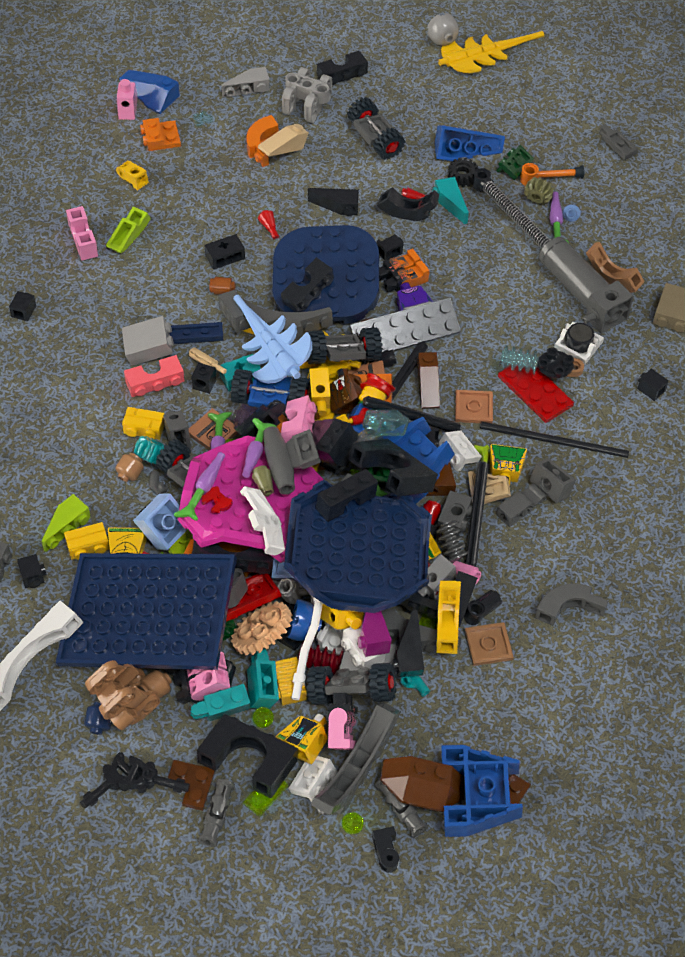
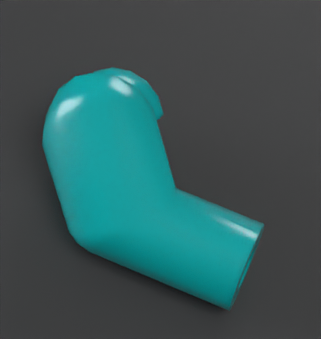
M420 676L401 677L400 682L404 687L417 689L422 697L430 693V689Z

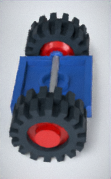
M236 369L233 375L231 401L234 403H248V406L260 407L262 404L267 406L274 399H277L285 404L286 410L287 401L309 395L308 378L299 377L295 379L293 377L292 379V377H285L277 383L267 384L255 378L252 380V372L248 370Z

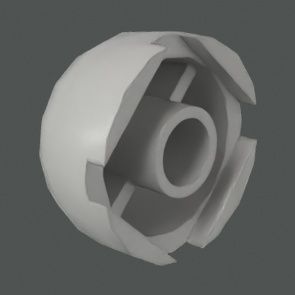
M444 13L445 15L442 16L440 14L436 15L431 19L427 27V35L439 46L453 43L459 34L457 21L448 13Z

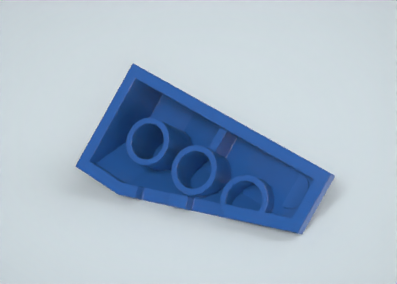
M128 70L119 78L120 81L127 79L130 82H134L137 98L147 108L159 114L180 96L179 82L164 75Z
M440 125L437 126L435 137L436 159L453 161L463 157H467V159L473 158L475 155L486 156L502 153L505 136Z

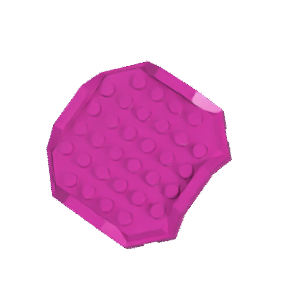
M245 436L227 442L194 457L190 462L179 510L188 505L197 490V480L219 452L224 453L225 458L222 461L212 487L218 486L220 492L233 501L231 508L227 511L211 513V509L215 505L214 500L203 505L201 497L195 508L198 521L190 517H178L177 520L185 529H189L193 534V539L201 548L223 541L265 550L263 532L254 530L248 516L254 509L247 498L240 493L245 486L259 489L252 479V472L248 478L242 475L248 446L252 441H255L256 437ZM264 449L254 468L264 465L269 469ZM312 466L305 469L294 468L295 490L287 495L281 494L272 478L274 492L269 496H265L281 521L285 550L291 499L302 492L307 493L312 490L313 485L323 480ZM285 551L271 556L282 563L285 559Z

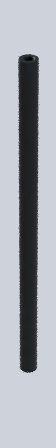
M482 421L480 429L625 458L629 456L628 450Z

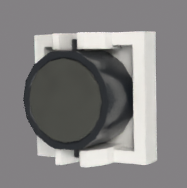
M567 323L554 348L573 356V358L580 359L585 365L603 343L604 337L594 333V330L588 324Z

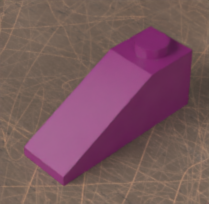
M365 612L361 635L358 637L359 648L363 649L365 657L389 653L392 639L382 612Z

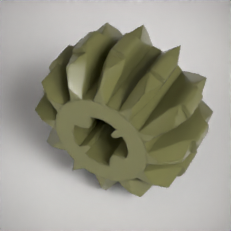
M533 177L527 182L524 194L532 203L545 205L551 200L554 188L551 187L552 183H548L546 179Z

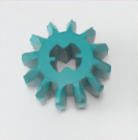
M140 436L135 444L134 453L143 460L157 464V456L161 454L160 450L164 449V445L153 438Z

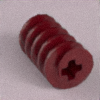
M320 644L315 649L311 645L306 667L310 669L313 664L314 667L330 666L329 668L335 674L340 669L344 651L342 650L339 655H336L335 648L331 653H328V646L323 651H320Z

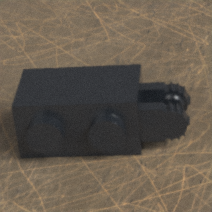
M274 399L267 406L262 404L235 430L241 437H256L258 429L252 420L257 418L263 423H271L277 426L281 423L277 418L285 411V404L277 399Z

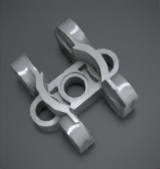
M304 67L299 69L298 74H287L285 77L286 88L282 95V112L291 115L293 110H296V103L301 99L305 100L304 119L307 122L314 123L317 114L322 110L323 104L328 103L331 98L332 77L323 74L320 81L310 78V69Z

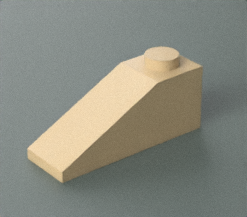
M300 124L286 126L259 144L258 148L267 156L299 151L304 148L309 132Z

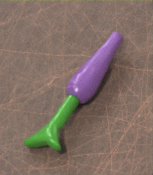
M553 192L549 217L550 223L554 228V238L561 237L560 225L563 223V213L558 192Z
M224 412L219 415L208 413V417L216 423L215 436L211 439L210 443L211 450L225 444V439L222 437L223 423L232 415L231 412Z
M254 418L252 421L257 427L258 433L255 441H252L248 446L242 473L246 478L250 477L253 468L263 453L264 430L271 426L276 427L271 423H263L257 418Z
M219 452L212 463L201 474L196 482L197 490L186 507L175 512V517H190L198 521L195 508L202 495L212 488L222 461L225 458L224 453Z

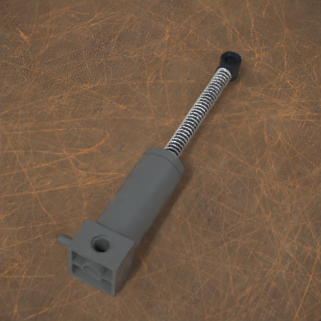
M479 168L475 170L473 188L479 192H486L542 249L539 254V261L587 308L586 316L582 318L585 324L590 322L600 333H603L629 319L634 296L618 280L609 284L563 237L549 240L539 227L498 190L499 188L491 179V172L488 169Z

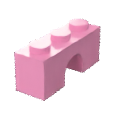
M83 206L66 210L68 225L81 261L98 257L96 241L92 230H89Z
M308 395L287 401L285 413L289 421L283 422L281 428V435L286 443L292 436L309 429L313 433L312 426L315 422L314 415L317 410L315 403L311 402Z

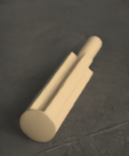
M192 348L189 351V356L197 362L216 367V370L222 374L227 372L225 368L218 365L217 360L197 348Z

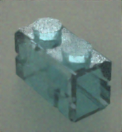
M367 410L362 425L364 429L374 436H404L409 424V418L402 415L398 410Z

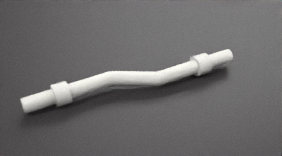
M313 598L315 604L311 625L300 650L297 671L293 676L292 682L294 687L291 697L293 700H300L302 685L305 684L306 675L304 674L308 653L319 627L324 603L316 598Z

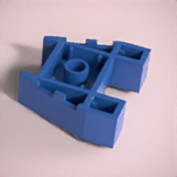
M424 417L375 439L388 438L438 474L437 479L442 468L448 465L455 455L447 441L437 448L425 436L431 431V428ZM428 493L411 495L413 502L416 504Z
M441 745L442 764L453 766L464 776L466 805L444 806L445 837L470 836L522 818L523 804H510L508 774H519L520 761L518 759L506 756L499 757L490 754L488 751L470 749L471 747L466 745Z

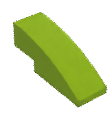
M132 207L126 219H121L106 247L120 254L123 253L151 220L148 213Z

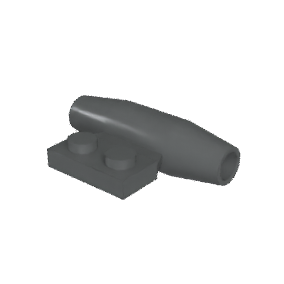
M271 426L264 430V452L271 476L281 494H290L295 490L294 468L305 469L321 463L313 434L309 429L292 436L286 443L277 427Z

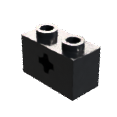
M237 234L204 245L205 256L213 270L245 259V247Z

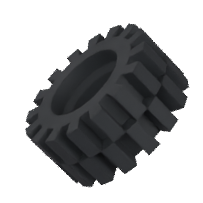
M458 158V161L454 159L448 167V178L455 177L458 187L459 185H462V188H465V185L470 187V184L473 185L474 172L478 169V165H476V162L472 163L471 159L467 161V158H464V160ZM459 171H466V172H468V173H467V174H460V173H458V172H459Z

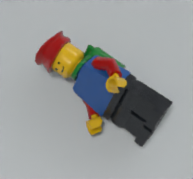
M367 373V380L360 384L362 392L359 396L360 402L353 409L349 418H347L346 414L336 417V419L350 423L357 435L362 430L371 429L374 440L377 439L387 421L388 414L364 407L362 404L363 398L371 396L385 401L395 391V387L379 376ZM368 430L365 433L362 432L357 441H361L362 438L369 441V437L371 440V432ZM351 449L338 467L322 462L320 466L337 475L349 463L348 459Z

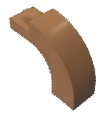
M600 242L594 243L586 252L592 264L591 266L609 284L618 280L630 293H633L644 283L637 268L625 269L615 265L607 256Z

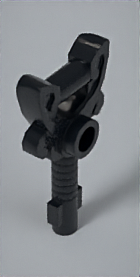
M119 752L113 759L112 765L105 764L103 766V780L105 782L94 791H88L83 795V800L80 801L83 808H87L89 805L94 806L98 802V798L108 789H121L118 782L127 776L119 774L117 769L119 768L126 775H128L130 766L124 762V753ZM138 771L135 780L142 776V771Z
M129 756L130 770L127 777H123L118 782L121 789H137L139 793L146 792L147 788L151 789L155 784L173 788V791L182 793V791L189 792L190 784L185 783L184 779L177 778L173 780L158 776L154 762L150 761L145 764L134 756ZM138 771H142V776L135 780Z

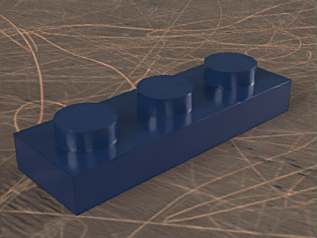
M222 322L171 325L172 332L170 336H172L174 344L224 340Z

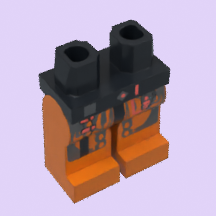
M410 249L403 256L384 260L383 266L379 268V280L387 279L383 282L387 292L392 290L398 292L403 283H409L411 287H415L428 282L430 270L414 249Z

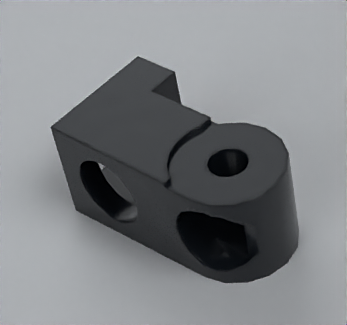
M392 826L374 830L372 832V840L379 866L384 872L392 873L397 870L399 865V854L394 850L392 841L396 840L395 828Z

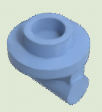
M574 204L566 206L563 210L564 218L570 222L576 221L581 215V210Z

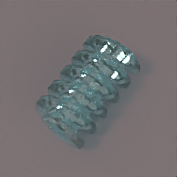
M505 345L502 350L499 367L504 363V368L507 369L509 364H511L512 370L518 366L520 372L525 367L526 373H529L532 369L535 375L539 357H537V351H534L531 356L528 349L523 354L522 348L518 352L515 351V347L508 351V345Z

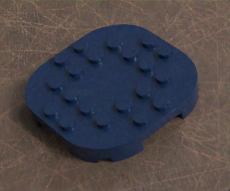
M350 225L311 226L295 229L279 241L273 256L272 286L273 297L278 311L294 312L282 303L280 293L292 281L299 286L309 284L310 281L306 279L305 268L316 257L333 269L334 279L329 286H326L317 298L310 302L307 309L301 312L330 307L333 321L344 320V324H349L365 318V315L376 307L380 296V258L377 243L368 232Z

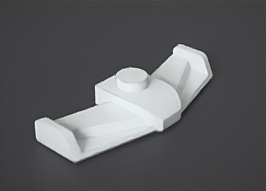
M243 487L240 493L247 498L254 509L248 515L252 527L256 531L263 532L265 554L278 555L285 551L282 524L279 517L261 490Z

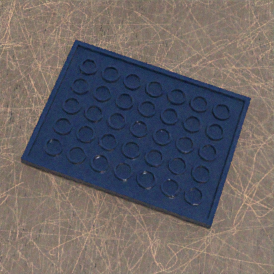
M80 553L68 607L84 623L69 638L60 641L56 664L68 667H101L106 662L115 660L118 665L130 664L136 668L218 670L237 560L235 554Z

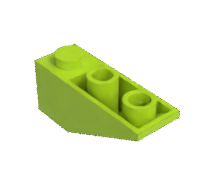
M74 494L58 505L42 538L43 550L45 552L58 546L59 542L65 538L64 532L77 529L80 525H85L89 518H91L89 507Z

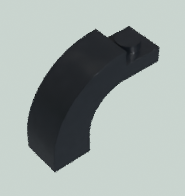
M392 187L381 194L377 206L392 217L420 221L428 218L430 211L437 206L439 194L434 190L420 199H410L402 196Z

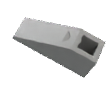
M266 67L251 68L221 84L222 97L270 91Z

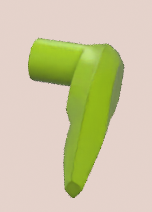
M474 445L475 449L481 453V462L488 463L489 446Z

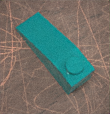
M455 177L435 180V187L432 188V192L435 190L439 194V204L463 224H468L469 212Z

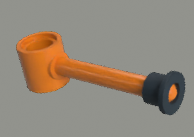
M526 163L522 167L520 182L526 186L527 182L533 177L538 179L539 177L574 176L583 179L585 170L584 166L581 165L580 167H574V169L539 171L537 165Z

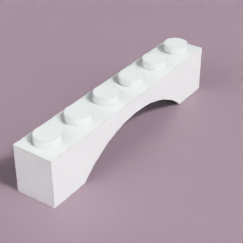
M61 601L51 608L45 617L36 624L0 663V711L11 700L16 680L26 664L47 646L59 640L69 638L84 623L75 612Z

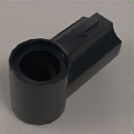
M489 590L477 600L470 601L464 615V620L467 624H479L482 618L502 604L503 601L497 591Z

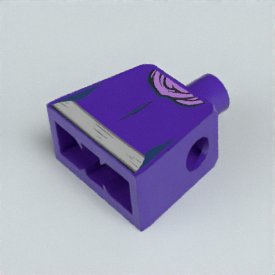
M403 283L397 292L396 302L399 311L433 302L422 286L411 287L409 283Z

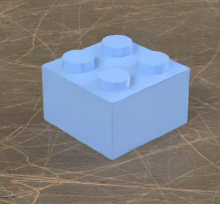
M170 493L158 494L133 520L157 550H168L187 530L177 520L178 517L174 516V513L179 511L180 505Z

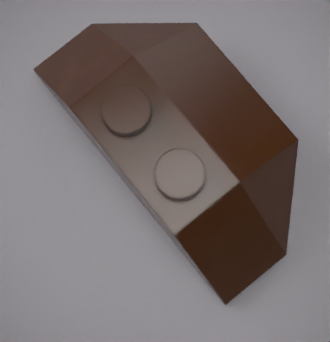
M413 756L384 759L382 762L380 781L388 787L390 792L401 803L443 813L444 806L455 805L464 799V777L453 766Z

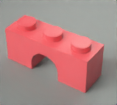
M177 355L159 360L160 371L155 374L146 373L142 366L124 370L125 382L131 396H143L148 392L160 391L165 387L177 386L181 382H185L184 371Z

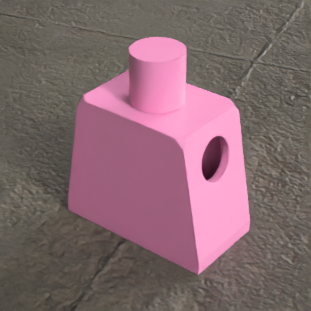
M127 79L121 80L118 84V119L135 120L138 99L136 85ZM125 101L129 102L128 107L125 106Z

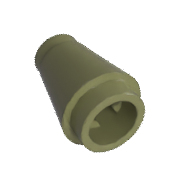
M264 465L254 468L252 479L259 490H261L264 496L273 494L270 469Z

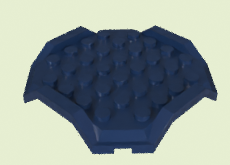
M323 479L313 485L312 490L307 493L302 492L291 499L284 568L314 598L331 609L376 613L397 606L429 584L428 555L432 515L423 506L418 507L413 502L411 495L398 497L394 493H390L384 496H375L361 505L353 499L345 507L344 514L329 522L316 510L318 493L333 486Z

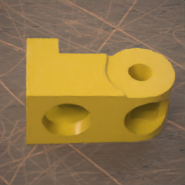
M126 161L116 168L117 174L122 179L131 183L136 190L149 183L147 171L131 161Z

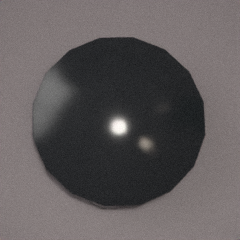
M551 347L539 357L537 364L539 370L544 375L551 378H562L572 372L574 358Z

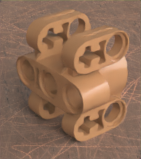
M115 660L108 661L85 682L89 693L92 695L96 694L101 702L99 711L103 718L106 720L111 719L113 724L120 730H124L130 724L133 725L143 720L160 704V699L156 692L150 689L145 692L138 688L145 673L142 668H136L130 664L122 666L118 665Z

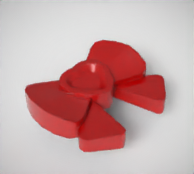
M218 486L212 487L206 495H202L203 505L214 500L215 505L212 507L211 513L227 511L233 504L232 499L225 497L220 492Z

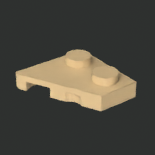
M470 471L468 472L473 502L476 474ZM487 475L484 504L511 497L509 480L506 476Z

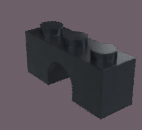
M360 50L346 54L344 65H336L331 59L317 63L318 78L320 79L323 74L332 77V85L368 73V61Z
M317 257L305 268L306 279L310 281L309 284L299 286L292 281L280 293L282 303L294 312H301L307 309L310 302L317 298L326 286H329L334 279L333 269Z
M364 469L318 493L316 510L329 522L344 514L345 507L353 499L361 505L374 498L378 481L367 469Z

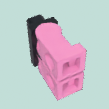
M223 652L220 653L218 670L179 669V672L173 675L175 684L182 687V690L176 694L178 702L183 704L194 702L197 704L203 700L205 695L230 688Z
M333 693V704L328 705V711L331 712L329 715L328 748L334 750H353L357 741L353 740V727L356 724V716L354 714H358V707L352 706V695H348V693Z

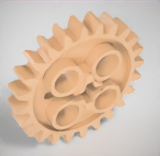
M276 601L274 604L269 602L267 606L263 604L260 609L256 608L253 613L249 612L248 617H243L242 623L237 624L238 628L234 629V634L231 635L233 638L231 640L232 645L241 655L243 653L246 656L249 653L254 655L256 651L261 653L263 648L268 649L270 644L275 645L276 639H282L281 634L287 633L285 628L291 626L289 622L293 621L291 618L293 614L283 602L278 603Z

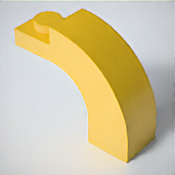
M440 580L436 653L457 654L461 581Z

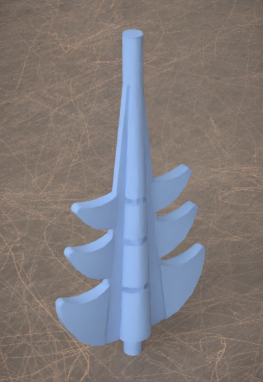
M235 295L234 301L242 310L256 336L248 343L242 345V348L246 351H255L261 348L257 353L248 357L247 361L257 365L267 363L263 368L252 374L253 377L267 384L277 383L287 376H293L295 379H298L300 377V366L308 360L312 352V339L309 333L306 332L297 342L292 344L297 334L295 323H292L287 330L279 334L285 326L286 318L284 315L280 316L276 322L269 326L247 306L240 295Z

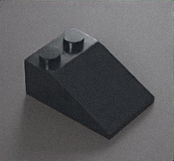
M336 418L317 420L312 426V434L320 461L338 467L352 448L353 442H356L359 436L350 423Z

